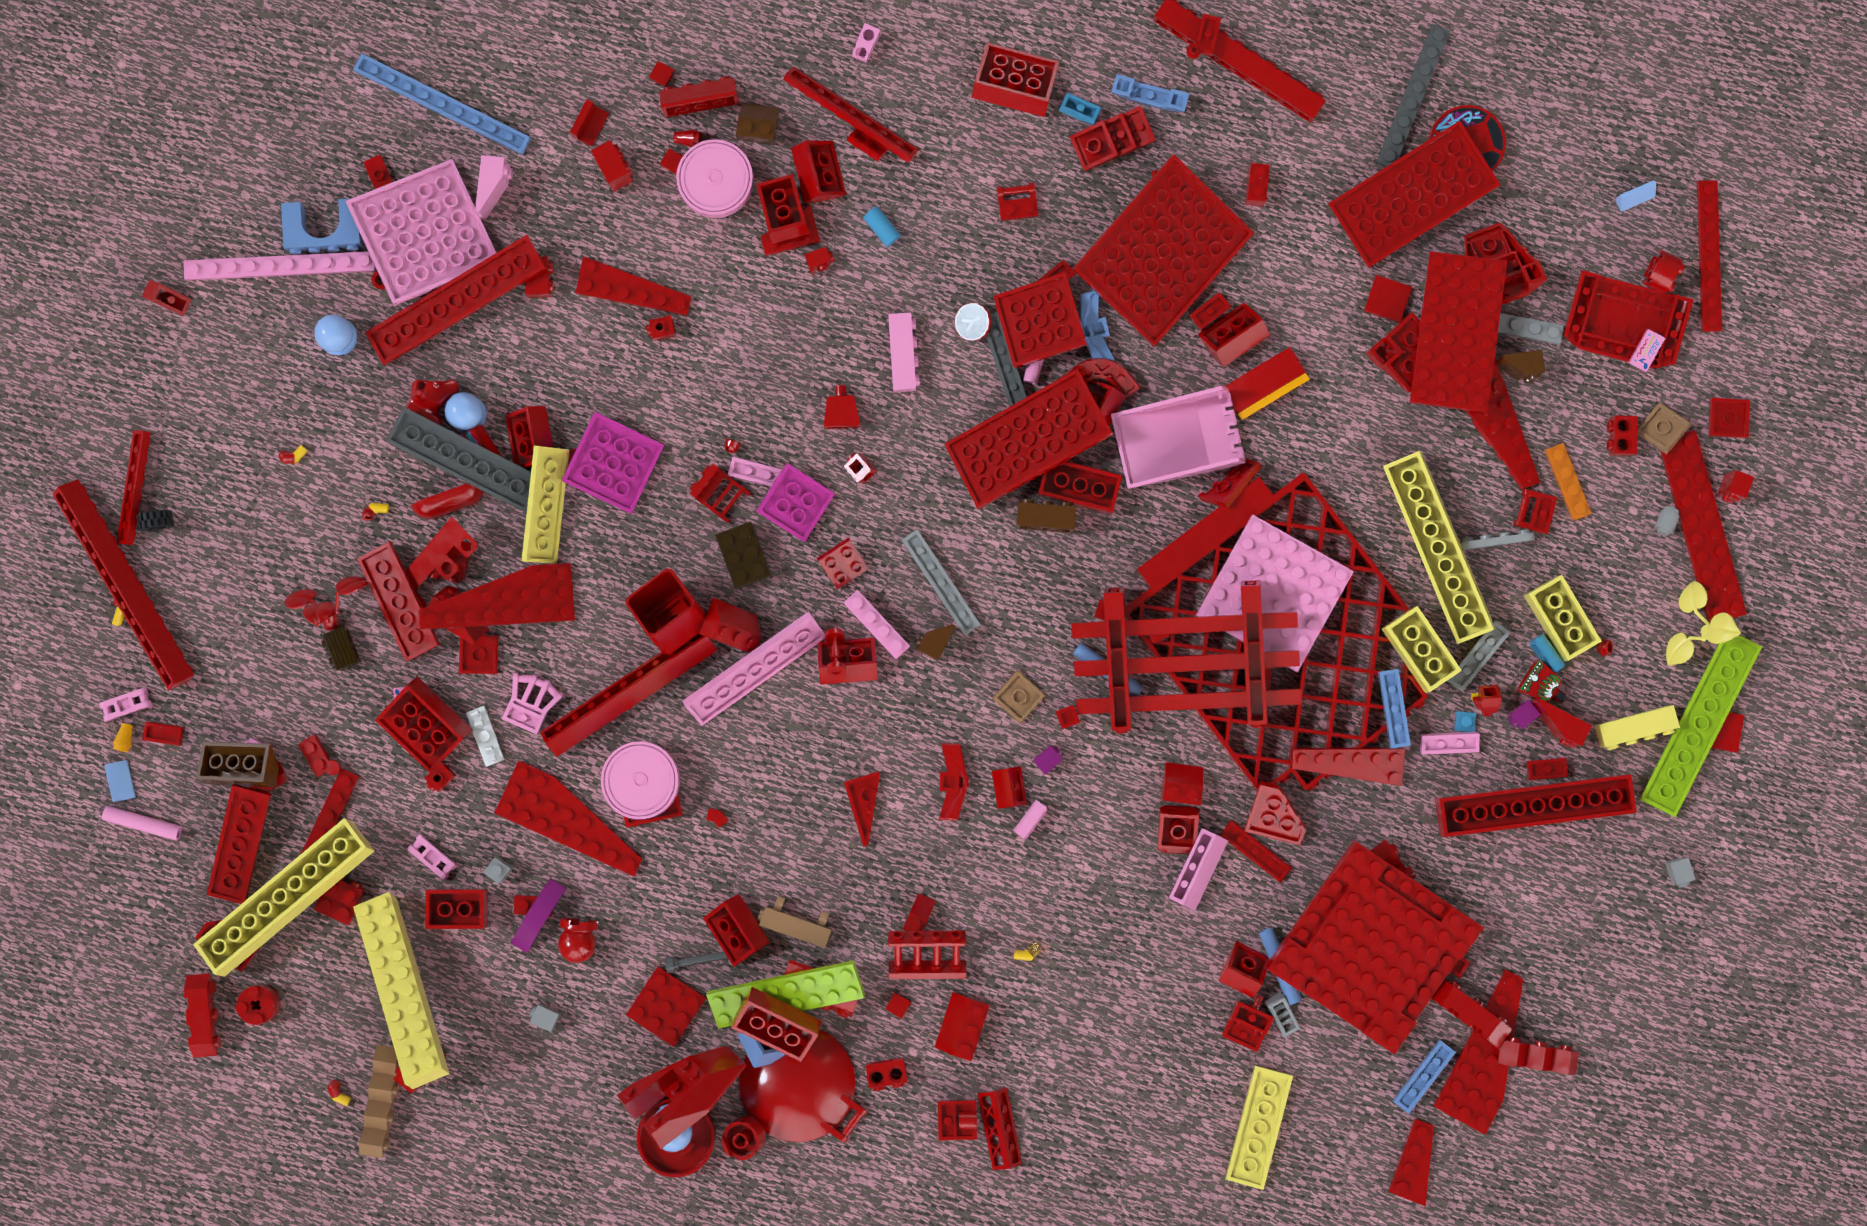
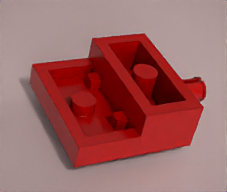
M1257 995L1253 1005L1237 1000L1221 1036L1258 1052L1264 1036L1267 1035L1274 1019L1273 1016L1264 1013L1260 1009L1264 997Z

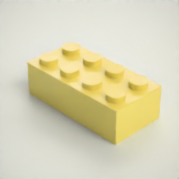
M1563 575L1556 576L1523 595L1563 661H1569L1601 642Z
M1418 606L1411 608L1382 628V631L1425 693L1431 692L1462 671Z

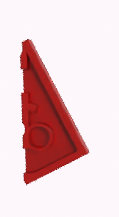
M879 771L844 782L863 847L869 844L880 778Z

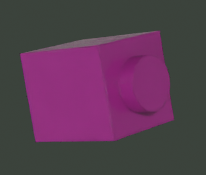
M1529 700L1522 701L1507 713L1509 717L1508 722L1513 728L1517 727L1518 729L1525 728L1541 715Z
M1049 745L1032 761L1046 775L1063 760L1060 757L1063 754L1056 746L1052 748Z

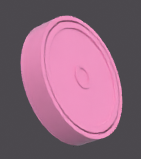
M706 140L694 145L684 154L677 169V186L684 202L694 212L705 217L722 218L736 213L746 204L753 190L754 177L748 158L741 149L724 140Z
M631 742L619 747L608 757L601 773V788L607 803L617 813L632 819H647L664 812L675 800L680 786V774L673 757L662 747L650 742Z

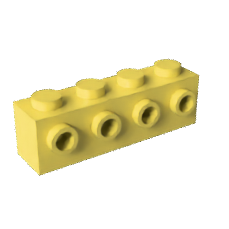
M1674 705L1594 725L1600 748L1607 747V750L1619 748L1618 744L1624 742L1626 745L1638 743L1637 739L1643 737L1644 740L1656 738L1655 734L1663 733V735L1675 733L1674 729L1680 728Z

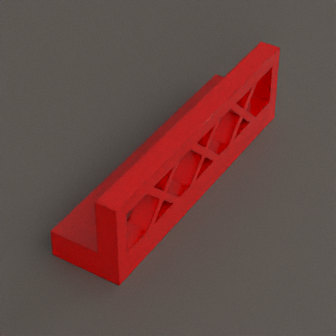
M1007 1087L977 1093L992 1170L1012 1169L1021 1165L1022 1160ZM985 1096H990V1107L986 1104ZM990 1115H991V1116L994 1118V1120H995V1125H994V1126L990 1123V1120H989ZM994 1134L998 1137V1145L993 1140ZM998 1154L1002 1157L1003 1164L998 1165Z

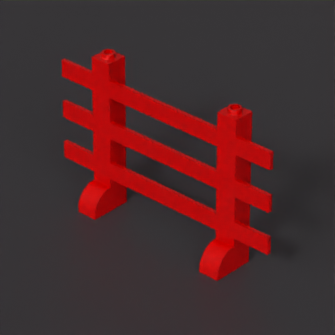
M1260 580L1241 581L1242 614L1126 620L1125 587L1105 588L1103 593L1105 621L1071 623L1072 639L1106 637L1107 659L1074 661L1075 677L1108 675L1109 697L1076 699L1077 714L1111 713V730L1116 731L1118 734L1128 733V730H1131V712L1247 707L1248 725L1260 728L1267 724V706L1302 704L1301 688L1266 690L1265 668L1300 666L1299 650L1264 652L1263 629L1298 628L1297 612L1262 613ZM1243 630L1244 653L1128 658L1127 636ZM1245 669L1246 691L1130 696L1129 674Z

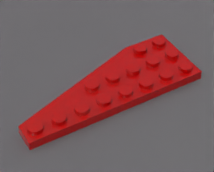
M1494 359L1487 413L1463 411L1467 412L1471 417L1473 425L1489 447L1492 446L1496 451L1497 458L1502 460L1507 466L1509 474L1520 489H1524L1541 482L1497 361Z
M571 563L532 565L418 610L420 630L575 621Z
M1504 969L1484 1008L1493 1015L1497 1016L1499 1014L1508 1021L1506 1025L1512 1030L1505 1040H1509V1037H1514L1523 979ZM1472 1030L1433 1107L1486 1135L1504 1100L1509 1065L1498 1063L1500 1047L1497 1048L1476 1031Z

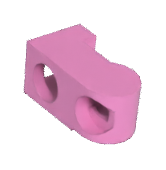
M865 23L856 42L852 57L867 63L877 40H879L882 34L881 30Z

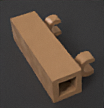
M781 896L777 897L774 908L766 906L765 910H760L757 919L760 921L759 926L826 948L832 928L825 926L829 913L822 911L818 923L781 911L786 899Z

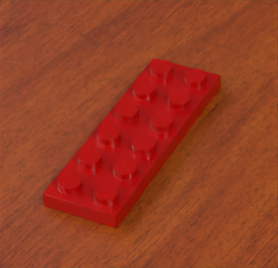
M387 542L357 558L405 662H409L440 646L441 644L434 629L420 630L418 610L423 609V606L393 543Z
M237 784L232 785L208 886V896L242 904L247 900L271 793Z

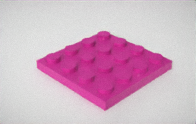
M594 412L561 481L632 514L664 445Z

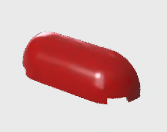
M466 483L417 501L411 505V508L421 518L436 519L476 504L484 491Z

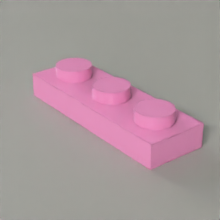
M732 457L728 476L771 487L782 469Z
M1479 732L1420 734V753L1479 752L1480 734Z

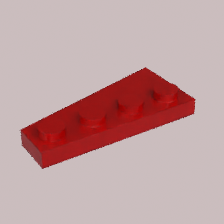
M1414 1118L1388 1189L1389 1193L1426 1206L1433 1125Z

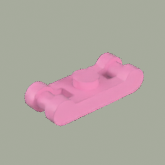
M141 688L99 703L100 709H103L105 715L103 716L104 721L108 722L152 707V702L147 697V688ZM139 697L141 703L136 704L134 698ZM114 705L116 712L112 713L110 707Z
M419 834L416 837V842L413 845L410 844L407 850L441 879L446 880L449 877L450 871L455 870L458 865L422 834ZM422 845L426 847L423 853L419 851ZM441 862L446 864L443 869L438 867Z

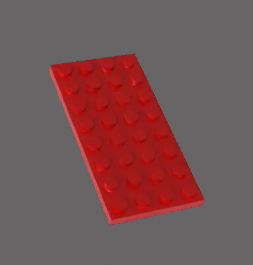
M1458 121L1328 203V206L1367 268H1370L1490 193L1501 184L1461 121Z
M1430 251L1409 403L1487 413L1507 260Z
M1077 368L944 443L979 510L1112 436L1113 433Z

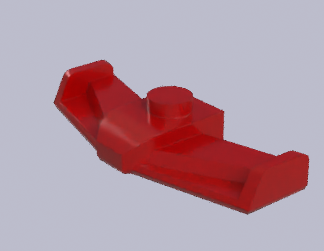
M941 743L947 772H940L939 791L947 792L939 820L958 821L966 790L969 787V777L967 776L960 743Z

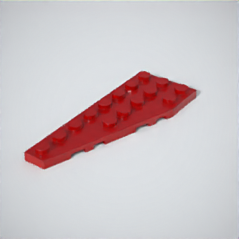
M518 760L494 813L635 877L643 859L585 804L574 796L570 790L559 782L555 776Z

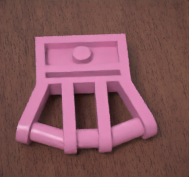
M513 673L512 697L502 719L538 734L548 711L565 695L559 692L551 684V681L547 679L544 681L538 678V675H519V673ZM519 682L529 683L522 699H518ZM534 685L541 687V690L534 705L527 703ZM546 691H548L554 698L541 709L539 708Z

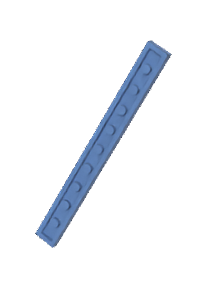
M362 53L353 69L354 72L521 155L524 154L531 140L529 136Z

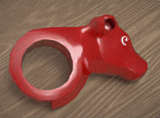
M416 379L411 384V393L409 395L411 398L406 408L444 427L438 412L451 396L459 392V384L453 379L445 381Z

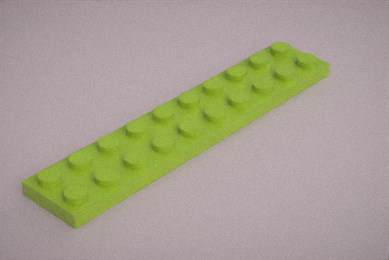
M1740 635L1717 645L1679 720L1680 728L1675 729V733L1670 737L1639 800L1672 817H1676L1763 646Z

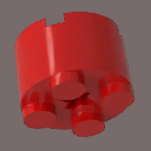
M1660 249L1657 251L1660 255L1658 257L1654 256L1650 261L1644 274L1647 279L1646 281L1642 280V284L1664 294L1667 291L1672 292L1676 285L1674 280L1677 275L1683 272L1685 264L1682 263L1681 258Z
M257 984L246 988L240 993L235 1009L244 1022L251 1025H260L276 1017L281 1006L280 996L272 986ZM256 1001H260V1008L257 1007Z
M742 1116L725 1128L721 1143L724 1151L730 1157L732 1156L737 1160H747L763 1147L766 1142L764 1127L756 1117Z

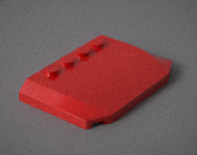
M1581 270L1563 336L1578 350L1629 362L1646 330L1649 329L1665 338L1649 368L1655 369L1674 365L1694 299L1676 294H1663L1650 288Z

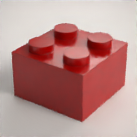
M609 140L590 150L613 192L633 182L631 176L634 174L627 161L622 162L624 156L617 143L613 145L612 141Z

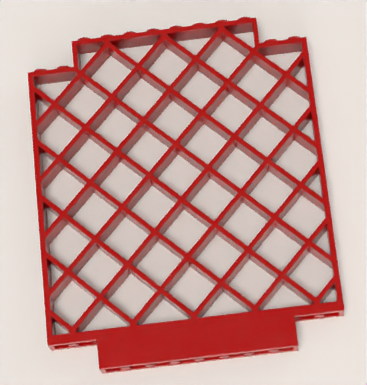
M1304 472L1274 495L1260 477L1256 478L1242 490L1228 508L1218 507L1136 569L1149 589L1125 607L1126 620H1133L1129 613L1137 607L1139 608L1138 620L1143 619L1144 610L1172 613V618H1177V614L1197 617L1196 611L1178 609L1182 581L1210 585V590L1216 580L1219 554H1230L1232 551L1230 548H1223L1219 545L1247 525L1252 515L1259 516L1286 494H1289L1286 522L1262 519L1263 521L1274 527L1285 528L1284 532L1290 535L1291 529L1317 532L1316 550L1322 553L1324 534L1344 536L1350 544L1348 564L1342 565L1352 571L1371 573L1378 580L1376 602L1350 599L1351 576L1344 588L1343 598L1339 597L1337 603H1342L1339 631L1321 629L1319 634L1338 636L1335 664L1308 661L1307 654L1300 667L1298 688H1301L1302 699L1329 702L1326 732L1299 728L1302 704L1295 705L1293 727L1264 724V727L1258 728L1255 756L1234 753L1228 745L1231 723L1248 725V721L1232 719L1233 707L1227 708L1226 718L1205 715L1202 709H1194L1256 792L1259 787L1260 761L1288 765L1285 771L1269 782L1272 784L1284 783L1290 778L1288 774L1291 773L1303 790L1309 789L1311 791L1319 785L1318 781L1323 777L1327 779L1331 776L1319 773L1305 783L1298 772L1290 767L1291 748H1296L1298 732L1325 736L1324 748L1331 747L1332 737L1359 740L1360 743L1354 747L1362 748L1369 742L1373 744L1380 739L1379 734L1383 731L1388 732L1387 725L1384 723L1366 737L1369 709L1384 710L1383 705L1370 704L1373 677L1378 675V672H1381L1375 670L1378 642L1391 644L1388 638L1379 637L1382 609L1401 611L1403 614L1410 610ZM1303 483L1309 492L1295 490V488ZM1295 496L1313 498L1321 506L1319 527L1292 523ZM1326 515H1328L1338 530L1325 528ZM1212 550L1214 551L1210 580L1182 576L1183 572ZM1355 553L1358 554L1367 567L1354 566ZM1177 580L1173 608L1144 604L1146 600L1171 581ZM1385 591L1396 605L1383 604ZM1349 604L1375 608L1372 636L1345 632ZM1203 632L1202 646L1174 643L1175 634H1170L1168 642L1158 641L1154 643V645L1168 646L1167 656H1172L1173 647L1201 651V655H1206V652L1219 654L1244 653L1241 652L1242 641L1236 639L1235 651L1207 647L1209 632ZM1138 635L1154 657H1161L1150 639H1147L1145 635ZM1345 637L1371 641L1368 669L1341 666ZM1403 661L1401 674H1399L1403 700L1405 702L1407 681L1419 695L1415 701L1405 707L1407 718L1411 715L1409 711L1413 708L1419 709L1426 703L1424 700L1428 696L1414 679L1413 674L1408 675L1409 669ZM1307 666L1334 669L1330 698L1303 694ZM1271 667L1269 673V677L1266 683V690H1270L1273 667ZM1232 669L1231 684L1203 681L1204 671H1198L1197 680L1176 677L1173 672H1166L1182 694H1189V692L1181 682L1197 684L1196 693H1201L1202 685L1230 689L1229 692L1235 690L1243 691L1244 686L1236 685L1238 669ZM1340 670L1367 674L1363 703L1337 699ZM1336 704L1363 707L1359 736L1332 733ZM1210 720L1225 722L1224 737L1221 736ZM1265 728L1292 731L1288 760L1261 757ZM1239 758L1254 760L1252 775Z

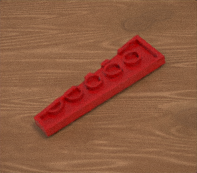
M587 257L582 258L576 294L688 316L691 296Z
M1390 747L1291 748L1290 767L1292 769L1402 786L1405 749L1403 747L1391 749Z

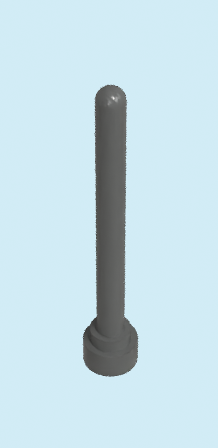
M724 951L678 960L677 958L667 957L665 958L667 973L675 972L679 967L727 959L728 957Z

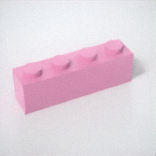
M911 313L888 314L893 392L916 391V386H920L919 374L915 375V367H919L918 356H914V348H917V337H913L912 329H916V320L911 317Z
M858 590L844 602V605L896 660L910 648V645Z
M1202 828L1169 898L1192 910H1196L1228 840Z

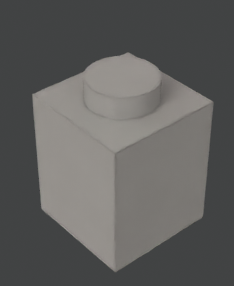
M497 856L494 857L483 873L497 884H501L514 867Z
M1681 857L1665 862L1672 885H1678L1681 888L1691 885L1690 881L1696 880L1689 857Z
M540 1003L537 1007L534 1006L529 1015L531 1017L530 1023L552 1032L562 1012Z

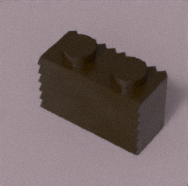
M342 626L322 635L324 640L321 642L325 651L330 653L329 663L333 669L336 668V671H342L361 663L347 627Z

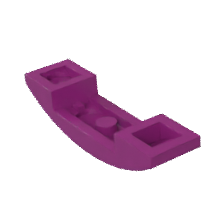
M552 878L548 880L522 921L511 944L526 953L529 952L543 925L567 888Z

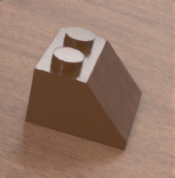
M742 103L736 129L737 140L775 145L780 108Z
M1542 350L1506 354L1496 360L1501 369L1517 381L1523 380L1524 383L1534 382L1535 379H1539L1540 375L1545 373Z
M951 624L926 632L924 636L920 635L916 643L917 651L938 662L956 626Z

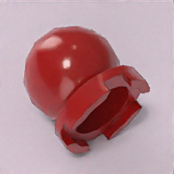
M578 918L560 919L559 927L564 928V931L559 937L558 950L565 960L577 964L590 959L596 948V938L592 932L593 930H598L599 921L588 919V922H578Z

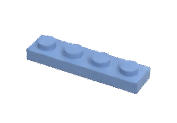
M1399 669L1378 672L1390 749L1411 746Z
M1438 1040L1392 1101L1409 1114L1456 1052L1444 1042Z

